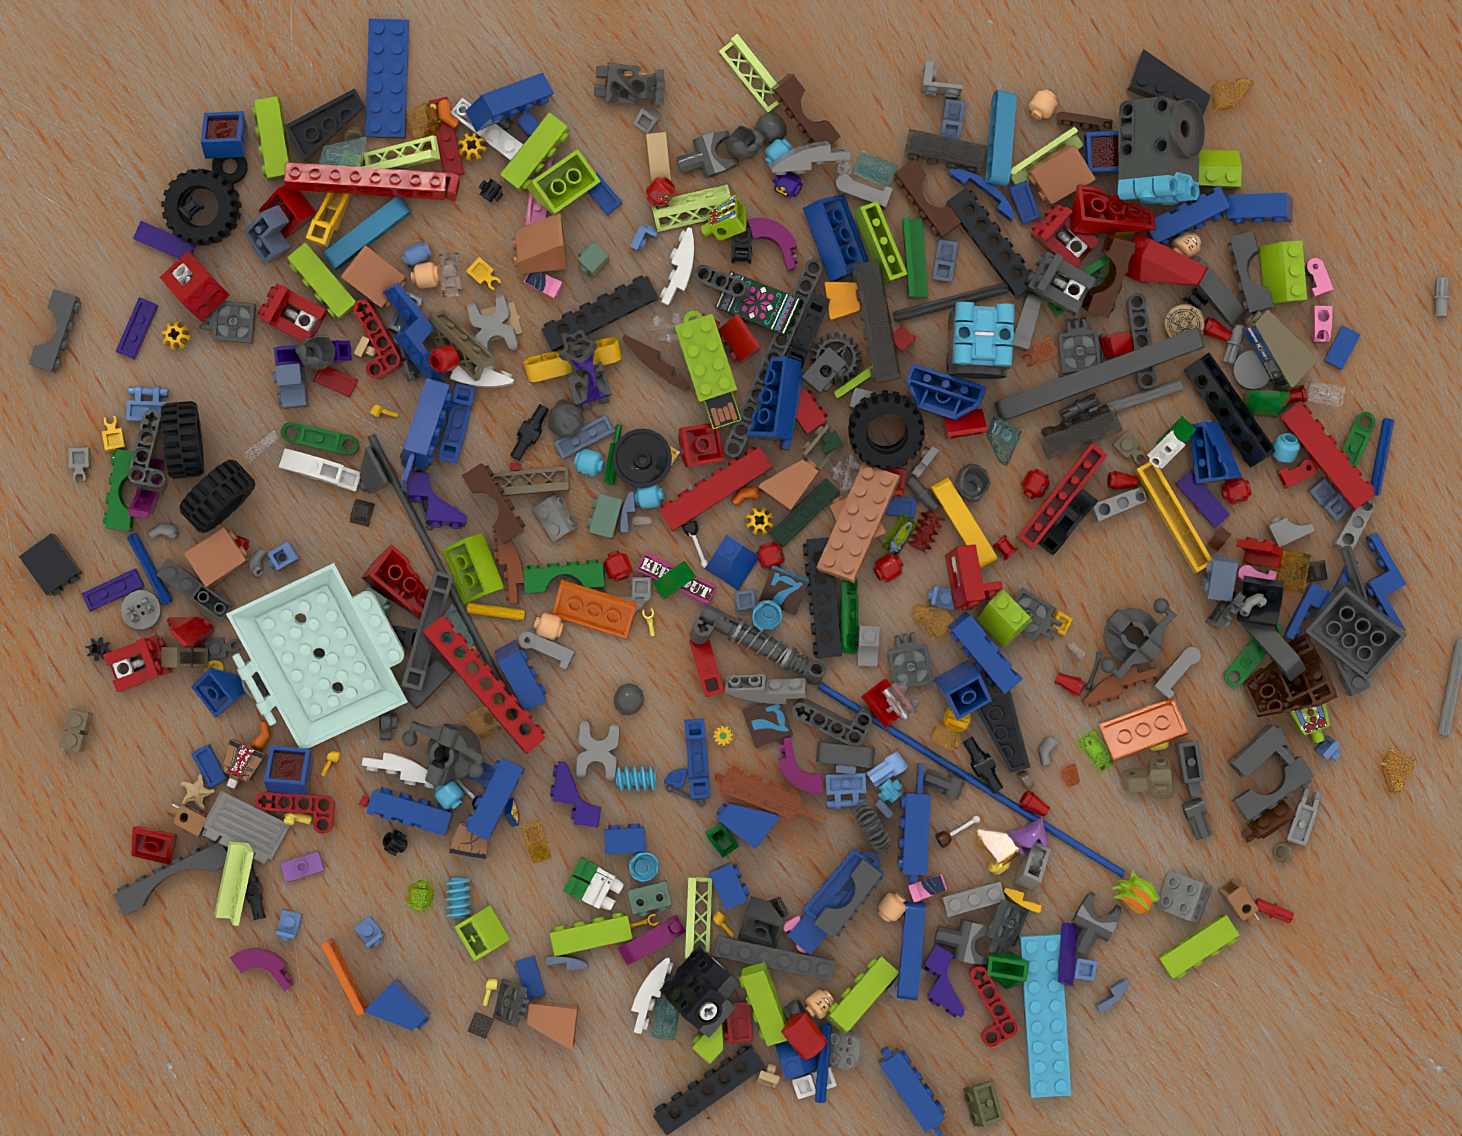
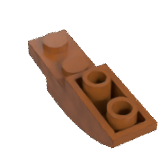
M493 530L494 542L497 541L498 549L494 550L495 561H499V565H507V569H504V580H508L509 587L505 589L506 600H509L510 604H519L518 584H524L523 566L519 553L512 540L503 544L496 531Z
M1133 665L1120 680L1112 674L1097 684L1085 696L1082 703L1083 705L1088 704L1089 707L1100 705V700L1107 699L1108 702L1120 699L1119 695L1123 694L1121 686L1127 689L1136 686V682L1141 680L1144 683L1155 681V676H1159L1158 668L1138 672L1136 665Z

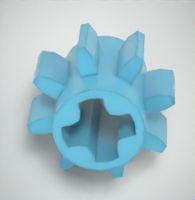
M889 778L878 787L881 791L878 796L883 802L889 800L892 803L902 795L900 789L903 786L897 779L892 782Z

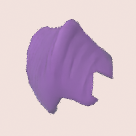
M1042 817L1029 825L1008 831L1009 838L1020 855H1025L1024 853L1036 842L1042 843L1043 847H1046L1048 844V837Z

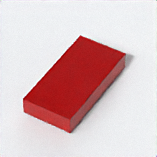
M331 367L318 369L313 382L349 398L358 379Z

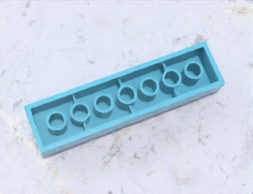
M1059 933L1019 935L1020 957L1029 961L1027 982L1022 983L1028 1086L1031 1098L1071 1095L1064 985L1058 982L1061 941Z

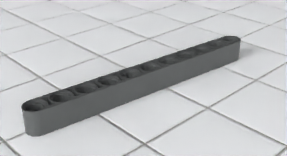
M810 259L804 266L792 293L793 296L802 300L803 307L797 311L794 317L795 325L789 329L787 335L784 336L775 332L739 412L741 421L735 422L725 444V454L729 458L739 457L745 447L749 436L737 435L736 428L744 426L747 430L748 428L751 429L753 419L745 417L744 410L752 408L755 412L757 411L760 400H755L752 397V392L764 390L765 383L760 379V374L767 372L770 363L768 361L769 355L776 354L778 357H785L809 298L821 276L823 266L818 259ZM816 264L819 267V271L814 274L809 272V265ZM808 282L811 285V289L806 292L802 291L800 288L801 283ZM777 337H786L787 343L783 346L776 343ZM731 444L738 445V453L730 454L728 446Z
M1195 328L997 401L994 405L1000 422L1007 421L1197 351L1206 346L1199 328Z

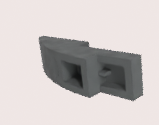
M170 559L165 561L156 574L220 621L224 620L226 614L234 606L213 589L205 587L202 581Z

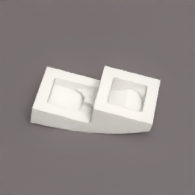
M832 1066L828 1067L827 1089L838 1085ZM817 1071L792 1080L798 1099L815 1094Z

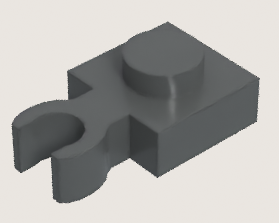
M225 638L204 641L205 648H208V661L227 658V651L239 652L240 648L233 649L232 644L239 640L232 639L228 643H225Z

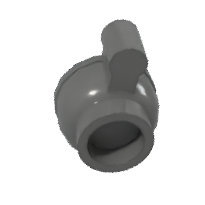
M388 711L379 715L380 740H391V729H397L396 713Z
M799 999L791 1001L788 1006L784 1007L787 1020H789L791 1015L805 1012Z

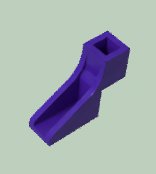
M332 341L335 346V358L332 364L351 361L350 341ZM297 345L274 347L275 366L301 364L303 367H306L296 353L295 348Z
M413 472L407 490V499H411L414 503H423V500L427 501L425 524H430V527L440 528L442 525H448L451 529L465 527L467 523L466 515L437 497L432 491L430 473Z
M559 761L558 765H554L553 777H556V783L551 785L550 796L553 797L555 802L577 804L576 808H572L571 819L574 820L575 825L598 828L601 807L590 805L580 797L568 764Z
M935 943L923 962L926 966V971L934 976L936 973L939 974L927 992V995L930 997L929 1001L938 1007L940 1004L946 1007L945 1012L951 1016L956 1017L958 1015L962 1018L965 1010L947 974L949 963L954 955Z

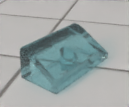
M861 151L853 173L884 187H889L898 165Z
M657 997L651 1036L657 1039L675 1040L679 1012L666 998Z

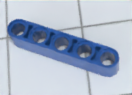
M906 901L897 989L898 999L918 1000L926 903Z

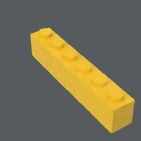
M1148 462L1134 470L1192 572L1197 573L1206 568L1207 562L1211 561V556L1160 468H1156L1151 462Z

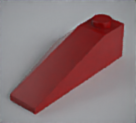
M1077 186L1071 213L1073 232L1095 234L1155 230L1154 212L1133 202L1130 204L1119 200V197L1116 195L1110 196L1103 193V190L1097 187Z
M1136 233L1132 239L1136 243L1135 253L1130 258L1128 272L1125 276L1140 283L1157 282L1158 284L1176 283L1177 285L1198 286L1208 268L1152 239Z
M391 544L372 562L361 578L375 590L420 620L428 590L421 583L419 575L412 569L408 558Z
M169 617L166 620L170 634L184 647L199 648L215 631L212 628L213 624L206 617L203 619L201 617Z

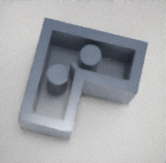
M279 205L261 212L243 231L264 264L281 258L291 248L280 232L290 221Z
M301 364L275 366L276 371H273V380L281 390V393H278L279 405H282L284 409L309 407L305 367Z
M1211 556V561L1207 562L1206 574L1202 575L1201 586H1203V592L1206 593L1208 599L1232 602L1238 566L1236 558Z

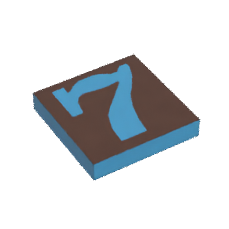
M772 565L759 601H774L781 607V610L796 615L809 579Z
M762 703L742 710L756 748L793 735L783 704Z

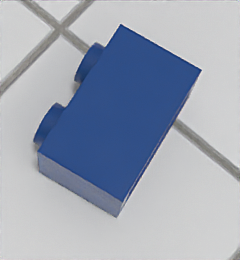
M628 824V828H620V825H608V829L604 830L605 854L646 852L645 829L640 827V824Z

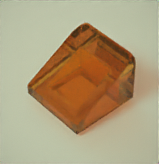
M1075 764L1061 767L1065 786L1071 787L1080 783Z

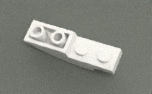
M461 98L451 111V115L469 130L477 133L479 138L484 137L489 146L511 161L523 144L497 124L476 132L465 113L471 104L464 98Z
M690 227L686 231L683 230L678 239L681 243L678 249H673L669 258L672 260L671 265L677 267V270H672L668 278L671 282L668 288H663L660 298H662L661 303L667 307L670 306L677 290L685 293L690 280L694 262V239L692 228Z
M459 365L451 371L452 374L450 376L452 381L481 388L506 387L515 383V380L511 378V374L502 370L501 373L493 371V366L484 368L478 381L471 378Z
M284 449L278 467L356 492L360 480V472L346 468L344 465L289 449Z
M387 752L384 753L383 760L363 757L362 766H367L366 770L378 772V768L386 769V773L398 775V771H401L400 780H405L404 784L416 785V782L424 783V787L436 788V785L425 781L428 769L409 758Z
M666 956L651 970L635 997L631 1011L639 1013L634 1028L635 1033L641 1034L642 1029L647 1030L649 1018H646L647 1011H652L655 1001L651 997L656 996L660 998L661 992L659 990L665 983L666 974L671 973L673 963L670 962L671 957Z

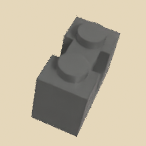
M828 347L805 372L802 379L819 394L822 391L826 393L833 385L830 381L835 376L839 378L846 371L844 367L846 362ZM828 367L831 369V375L823 377L820 369Z

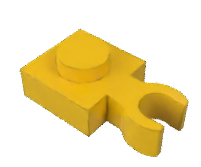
M480 257L466 270L480 285L486 281L492 291H495L491 286L493 281L501 284L499 278L491 276L494 269Z
M113 416L114 422L112 424H108L107 418H104V424L108 429L107 431H102L106 452L126 449L122 428L117 429L118 420L115 416Z

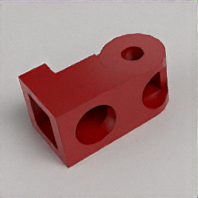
M1307 459L1301 461L1296 468L1290 471L1286 466L1276 471L1284 489L1313 476L1317 472L1318 467L1315 461Z

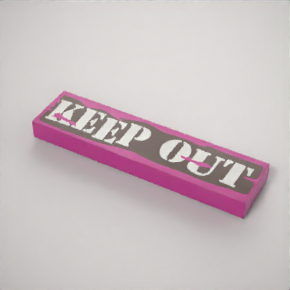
M644 553L637 571L658 580L675 566L648 553ZM695 577L680 588L679 591L709 604L717 586Z

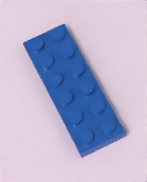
M369 19L365 137H406L409 20Z

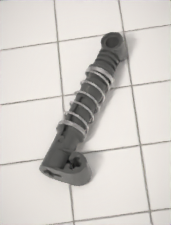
M708 603L704 604L690 631V638L694 643L704 644L709 640L712 632L716 630L727 636L731 642L737 641L736 644L740 643L746 646V650L750 648L755 651L756 655L759 653L765 656V660L769 658L774 661V665L780 662V668L784 670H791L793 668V672L798 671L797 674L799 675L802 673V677L806 678L807 683L811 685L819 684L827 671V667L822 660L810 659L809 661V657L803 658V654L800 656V653L794 646L789 645L785 649L782 640L777 641L773 639V635L768 636L764 634V631L754 629V625L749 626L745 624V620L741 618L736 619ZM705 624V630L700 632L702 625ZM811 670H816L819 674H814Z

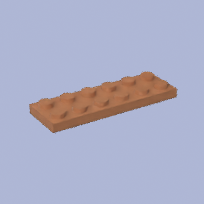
M865 463L862 464L816 567L818 571L855 583L899 483L900 475L881 470L877 467L873 468Z

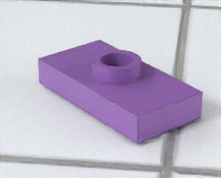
M319 851L280 863L286 882L325 870Z

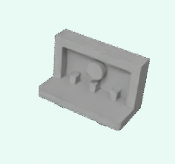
M559 493L549 497L533 508L552 542L557 541L579 527L575 516L571 514L566 501Z

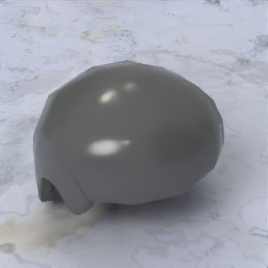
M767 113L759 117L755 124V130L760 131L764 135V142L772 143L776 139H784L787 134V125L777 114Z
M627 683L621 685L614 695L615 708L624 715L637 713L644 702L643 691L635 684Z

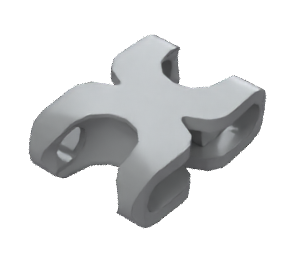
M503 294L496 297V311L491 316H483L475 303H468L467 310L470 322L474 327L481 329L476 334L475 339L490 353L491 340L497 336L503 337L511 350L519 349L515 329L505 324L510 319L511 312L507 299Z
M582 720L579 743L587 751L580 753L577 757V778H584L587 774L588 765L591 762L598 761L605 766L607 780L614 781L617 758L609 751L615 749L619 744L620 726L618 723L611 724L608 737L599 741L591 736L590 723Z

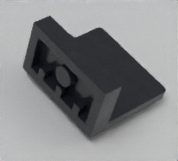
M1244 576L1242 595L1245 598L1243 602L1246 598L1260 593L1267 599V603L1262 607H1259L1257 604L1253 606L1248 616H1242L1238 611L1237 621L1276 627L1283 600L1284 582Z

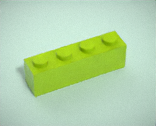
M278 96L254 100L255 106H252L254 118H257L258 121L255 130L257 137L261 139V145H258L260 157H264L265 163L262 164L263 176H267L269 181L285 179V164L291 163L281 100Z
M549 112L500 175L520 192L524 189L527 190V185L532 181V178L536 174H540L545 168L544 163L548 158H553L557 153L556 148L559 144L564 143L570 136L568 126Z
M878 201L862 206L854 211L853 214L882 285L899 280L907 275Z
M306 242L287 257L291 261L288 264L295 273L299 271L302 274V282L308 288L311 286L316 291L314 296L320 303L325 301L329 306L326 310L333 318L337 316L341 320L353 310L356 302L355 299Z
M618 912L611 914L612 918L604 919V916L593 918L591 923L585 924L583 920L574 922L573 927L565 928V925L553 927L554 931L550 932L554 956L633 939L629 915Z
M1223 913L1157 958L1172 979L1175 977L1179 979L1187 974L1186 970L1190 967L1196 968L1204 962L1203 959L1207 956L1213 957L1220 952L1219 948L1225 944L1230 946L1235 943L1239 933L1228 916Z
M882 956L877 959H871L866 965L868 967L867 971L864 974L862 972L859 973L853 980L855 982L854 986L851 989L847 987L840 995L842 997L841 1001L838 1004L834 1002L827 1010L829 1014L826 1018L843 1033H847L899 973Z
M762 962L742 968V974L739 977L740 984L747 991L746 1000L748 1005L753 1007L754 1011H752L755 1023H759L761 1039L765 1040L767 1046L788 1041L781 1033V1030L787 1023V1019L766 963Z

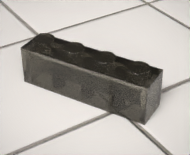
M909 129L904 156H907L909 160H927L926 163L930 165L945 164L946 168L949 169L964 168L965 171L976 174L982 170L987 146Z
M1104 404L1099 406L1097 410L1083 412L1072 420L1065 419L1054 427L1047 426L1041 432H1038L1037 435L1044 454L1049 460L1122 431L1114 407L1111 404Z

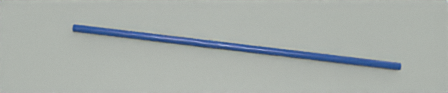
M822 682L818 687L820 691L856 713L859 709L863 708ZM861 715L862 717H864L865 719H867V720L869 721L868 716H866V715ZM874 715L873 724L1029 821L1035 822L1040 818L1032 812L1023 809L1022 806L999 792L993 793L987 784L892 725L884 728ZM1043 820L1044 828L1047 832L1121 878L1123 877L1125 870Z

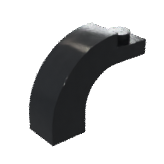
M1082 488L1038 544L1054 555L1082 519L1096 505L1098 500Z

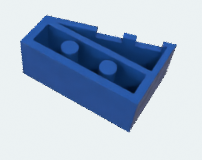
M1287 192L1227 195V201L1230 205V208L1227 209V219L1232 221L1233 224H1244V221H1252V223L1292 222L1293 198Z
M1219 422L1191 424L1196 428L1190 437L1196 484L1243 478Z
M516 640L495 650L497 662L523 709L525 708L528 711L545 702L547 691L542 683L538 684L536 680L538 675L534 667H530L527 663L529 658L524 649H520Z

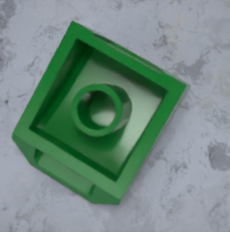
M1250 390L1243 394V402L1252 416H1266L1275 419L1286 408L1290 392Z

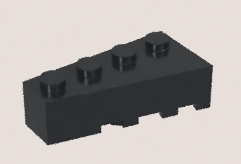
M1144 49L1139 56L1127 91L1146 98L1163 96L1174 100L1191 99L1200 108L1202 116L1211 97L1209 93Z
M354 88L284 126L303 161L306 162L366 107Z
M1011 690L1005 694L1003 692L991 694L992 701L977 709L979 716L984 722L1010 773L1030 768Z

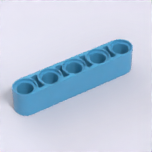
M995 90L992 96L985 175L987 183L1007 186L1010 180L1016 112V94Z
M395 197L323 253V256L334 270H338L357 256L365 245L367 247L408 217L412 211L401 197Z

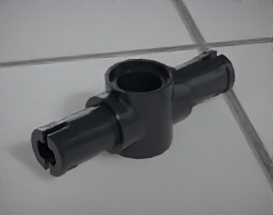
M539 404L531 419L528 418L527 421L525 420L516 435L518 436V442L510 454L512 458L520 461L528 447H531L532 444L535 445L541 435V424L549 411L548 408Z
M973 736L965 740L963 744L972 757L970 765L979 778L981 777L986 780L993 793L1003 789L1004 787L995 773L996 764L990 754L985 753L979 748Z
M252 862L245 897L248 903H250L253 920L266 918L262 904L263 885L259 882L258 876L256 877ZM251 884L255 885L258 889L256 895H251L248 891Z

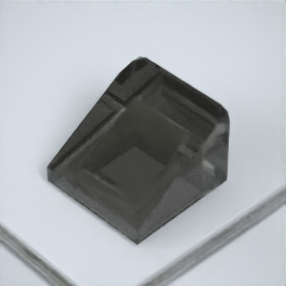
M356 499L350 514V522L369 527L375 503Z
M1325 560L1301 564L1304 583L1328 579Z
M781 896L768 900L780 917L788 915Z
M475 1012L467 1031L486 1039L494 1018Z

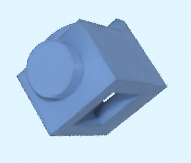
M286 542L267 553L270 557L267 559L272 569L276 568L277 571H281L300 560L291 542ZM281 554L286 555L285 561L280 560Z

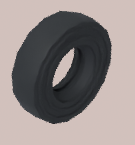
M245 157L214 158L212 161V171L225 176L232 184L240 182L247 173L248 163ZM233 159L236 161L237 169L234 173L227 174L223 171L222 165L225 160Z

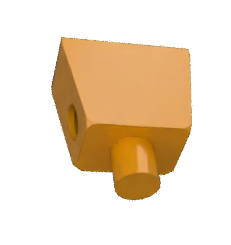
M824 283L825 295L831 299L827 307L829 322L857 314L861 311L860 303L871 302L870 291L858 292L857 283Z

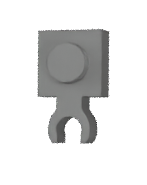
M934 446L930 449L926 447L919 456L922 458L921 462L912 474L919 478L939 450Z
M68 448L69 468H75L73 481L77 482V476L82 474L83 481L86 482L87 474L84 468H90V448Z

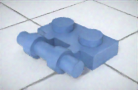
M138 385L136 387H128V395H135V401L127 400L126 420L141 421L144 412L150 409L156 410L161 417V407L167 402H160V397H168L169 389H161L160 386H154V388H143V386ZM153 396V401H142V397Z
M865 773L825 775L826 795H834L835 800L827 801V809L835 808V810H841V808L854 807L859 802L867 801V799H859L858 794L866 793ZM841 794H852V799L841 800Z

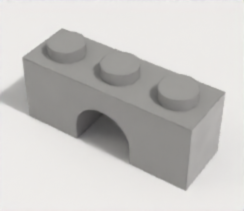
M999 880L979 885V887L941 896L948 917L997 904L1002 899L1005 900Z

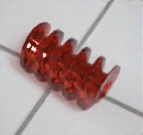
M926 510L927 512L920 513L924 519L917 520L921 527L915 526L913 528L917 532V534L910 535L914 541H907L910 547L927 554L925 549L932 550L928 543H935L931 536L939 534L935 528H942L938 521H945V518Z

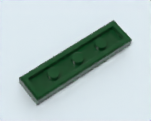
M825 478L770 534L784 547L840 491Z

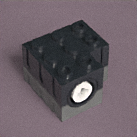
M698 946L659 991L665 995V998L685 1020L710 1038L736 1008L728 1000V997L739 986L740 982L721 962L701 946Z

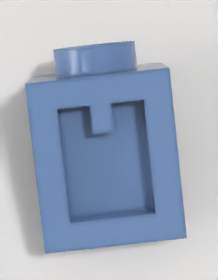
M640 225L630 249L638 252L639 248L643 249L647 242L645 235L657 239L658 233L655 232L656 229L649 225H645V227Z
M939 586L929 589L927 601H930V606L954 610L951 589Z
M282 910L278 928L275 931L276 935H280L279 939L291 941V938L295 939L297 937L302 914Z
M371 916L354 928L366 943L365 946L367 948L371 945L374 948L383 941L381 937L385 934Z
M1075 957L1074 978L1094 981L1098 961Z

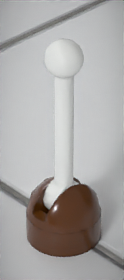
M974 816L971 821L950 833L941 831L935 834L942 848L948 846L953 835L974 823H979L980 817Z

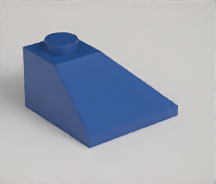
M726 535L705 569L739 590L758 561V557L751 550Z
M215 668L208 669L191 686L215 718L246 694L241 679L237 674Z
M788 1041L775 1044L785 1080L817 1069L818 1054L803 1061Z

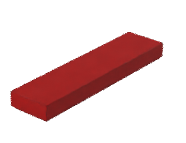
M448 96L429 100L443 171L445 173L463 175L465 173L461 155L458 152L459 146L455 128L443 122L438 115L439 102L442 100L449 101Z

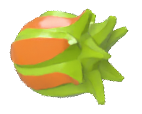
M1131 870L1129 880L1117 879L1120 885L1112 888L1121 892V894L1115 895L1114 899L1122 900L1127 908L1137 914L1149 913L1152 902L1160 900L1154 885L1150 881L1136 876L1133 870Z

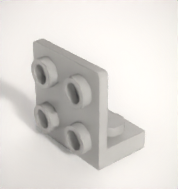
M926 61L923 68L921 92L931 97L942 94L945 95V98L956 99V96H960L963 85L934 82L936 80L937 68H933L934 62Z
M1169 871L1156 908L1199 924L1213 886Z

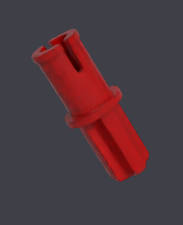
M1260 898L1256 899L1255 904L1259 909L1258 911L1269 915V918L1275 917L1287 923H1291L1293 920V912L1277 906L1276 903L1271 904Z

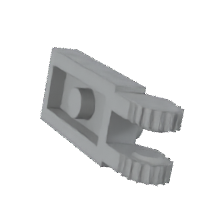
M1304 788L1302 791L1300 802H1298L1295 810L1296 817L1292 819L1286 837L1287 841L1305 847L1315 821L1321 793L1316 792L1311 806L1305 805L1309 795V789Z

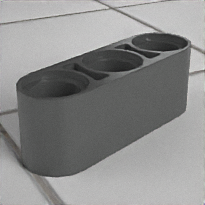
M700 265L695 270L696 280L708 288L740 301L747 300L751 295V288L739 278L707 265ZM705 272H709V276L706 279H702V275ZM726 279V284L719 287L720 281ZM740 286H744L743 291L740 294H737V289Z
M442 655L427 669L420 693L409 689L404 692L407 701L415 709L419 708L454 672V669Z
M818 742L816 762L873 768L875 748Z

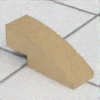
M666 132L646 134L651 183L657 177H666L671 181Z

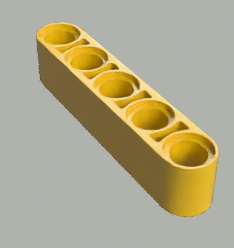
M609 337L596 341L597 348L594 352V365H597L600 361L603 365L622 359L617 338ZM564 349L525 359L523 363L528 381L538 382L571 373L569 362L562 360L558 352Z
M945 477L932 485L930 488L965 546L976 544L980 569L998 560L994 550L950 479Z

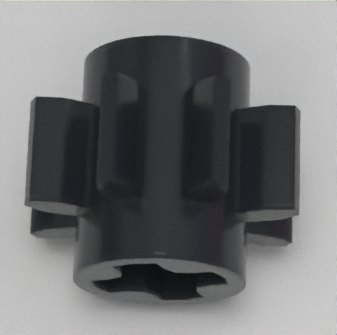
M490 179L488 182L483 180L479 185V188L482 190L479 195L490 203L494 199L498 202L503 196L502 192H500L503 187L493 179Z
M99 637L98 642L92 638V644L86 646L90 651L87 656H95L94 661L97 662L99 657L104 660L103 654L111 652V650H108L110 642L104 643L103 637ZM97 646H102L100 649L101 653L95 652Z
M395 829L393 833L388 832L383 838L384 850L394 856L397 855V852H404L407 848L406 835Z

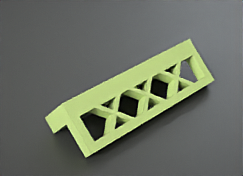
M736 34L731 38V42L723 47L719 53L765 111L769 113L779 103L775 101L768 107L763 101L764 93L773 94L774 92L771 88L777 83L740 36ZM734 46L739 52L738 59L729 58L725 52ZM739 64H749L751 67L750 74H742L739 71ZM752 78L761 79L763 82L762 90L754 89L751 86Z
M1075 126L1013 167L1010 175V180L1013 184L1028 180L1027 176L1029 174L1026 169L1064 143L1074 145L1078 150L1081 149L1084 145L1077 136L1078 130Z
M434 135L363 153L366 165L363 166L364 168L400 170L440 160L437 138ZM431 142L432 150L422 151L425 143ZM408 147L416 149L414 154L404 155ZM391 151L399 154L395 159H387ZM377 155L381 158L379 163L371 164V156Z
M728 184L675 196L665 206H653L651 204L657 231L660 232L708 221L709 211L704 215L697 212L700 208L704 207L711 210L730 198ZM683 212L690 214L687 219L682 220L679 218V215ZM666 216L671 218L668 223L660 225L659 218Z
M229 841L214 915L216 918H228L232 925L239 926L254 852L249 843Z
M688 877L685 958H688L691 952L694 951V944L699 939L706 945V951L709 953L712 878ZM696 881L708 882V890L703 895L696 890ZM708 894V900L706 901L703 897ZM701 899L707 904V910L702 915L695 910V905ZM695 913H696V914L698 915V917H699L696 921H695ZM706 914H707V922H706L705 919L703 918ZM700 919L706 924V931L701 935L694 929L695 924ZM694 933L698 936V938L695 941Z

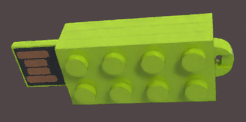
M690 311L684 316V323L676 325L675 330L699 403H705L713 429L741 421L733 392L737 391V387L713 314L702 316L698 311ZM697 317L696 319L689 321L690 318Z

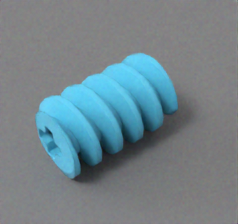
M627 766L624 767L623 772H621L620 767L616 768V789L619 786L621 792L624 791L625 786H627L629 791H632L633 786H635L637 791H640L641 786H643L645 791H648L650 785L652 790L656 791V769L653 772L651 766L648 767L647 772H645L643 766L640 767L639 772H637L635 766L632 767L631 772H629Z
M449 877L451 881L445 883V885L451 887V889L445 891V893L450 894L451 897L445 899V901L450 902L451 905L445 907V909L450 910L451 913L447 914L446 917L469 918L465 915L470 914L471 910L465 907L471 905V902L465 899L471 897V894L465 891L471 889V887L465 883L471 880L469 877Z

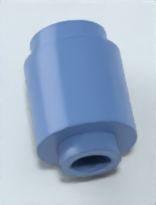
M418 242L404 249L405 254L401 255L406 265L411 264L413 268L416 264L429 260L428 257L432 256V253L426 242Z

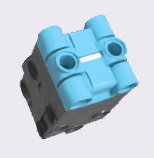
M1163 96L1128 100L1121 103L1119 107L1118 128L1119 198L1121 200L1139 198L1142 205H1176L1182 201L1197 200L1199 197V153L1205 138L1204 119L1198 105L1191 99L1174 100Z
M956 302L948 318L949 338L946 370H949V375L970 379H1002L1007 377V370L1012 366L1015 305L997 304L996 307L974 306L972 302Z

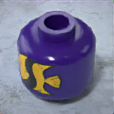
M787 171L785 175H775L772 181L775 183L774 191L787 199L796 197L803 186L801 177L792 171Z

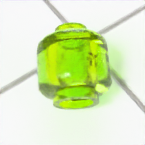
M424 880L412 883L407 894V903L410 905V908L417 911H425L426 908H429L434 897L433 887Z

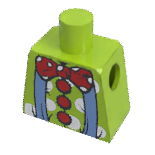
M736 195L731 196L709 211V222L701 226L702 233L706 237L714 234L718 240L722 241L746 231V207Z
M1326 703L1317 707L1287 712L1300 735L1310 734L1314 744L1325 740L1321 729L1330 726Z

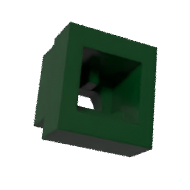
M836 430L822 437L825 444L822 446L825 454L843 446V442Z

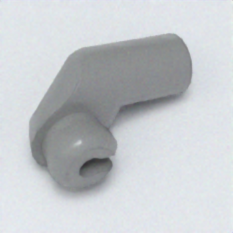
M161 523L148 531L153 540L162 534L169 536L170 539L176 538L179 534L176 530L177 528L168 523Z
M262 547L249 559L250 573L255 577H260L263 574L261 560L267 555V552Z
M1260 593L1246 598L1239 611L1240 614L1248 616L1253 606L1257 604L1259 607H1262L1267 603V599Z
M1055 737L1045 738L1039 746L1041 765L1051 764L1049 753L1054 747L1058 746V740Z

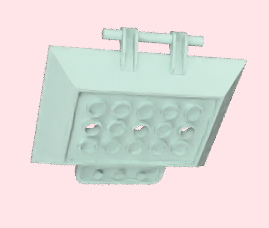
M334 563L226 614L251 659L244 663L239 653L232 656L238 667L237 671L241 679L245 680L257 702L256 706L261 715H264L269 726L276 723L271 710L277 706L299 748L308 749L408 702L390 667L399 664L403 660L404 649L388 618L372 592L363 591L355 596H351ZM302 613L306 616L307 620L301 623L296 620L295 616ZM322 648L325 651V655L318 657L315 655L314 650ZM255 672L259 673L269 692V695L264 698L252 678ZM339 682L343 685L344 689L336 691L333 688V684Z

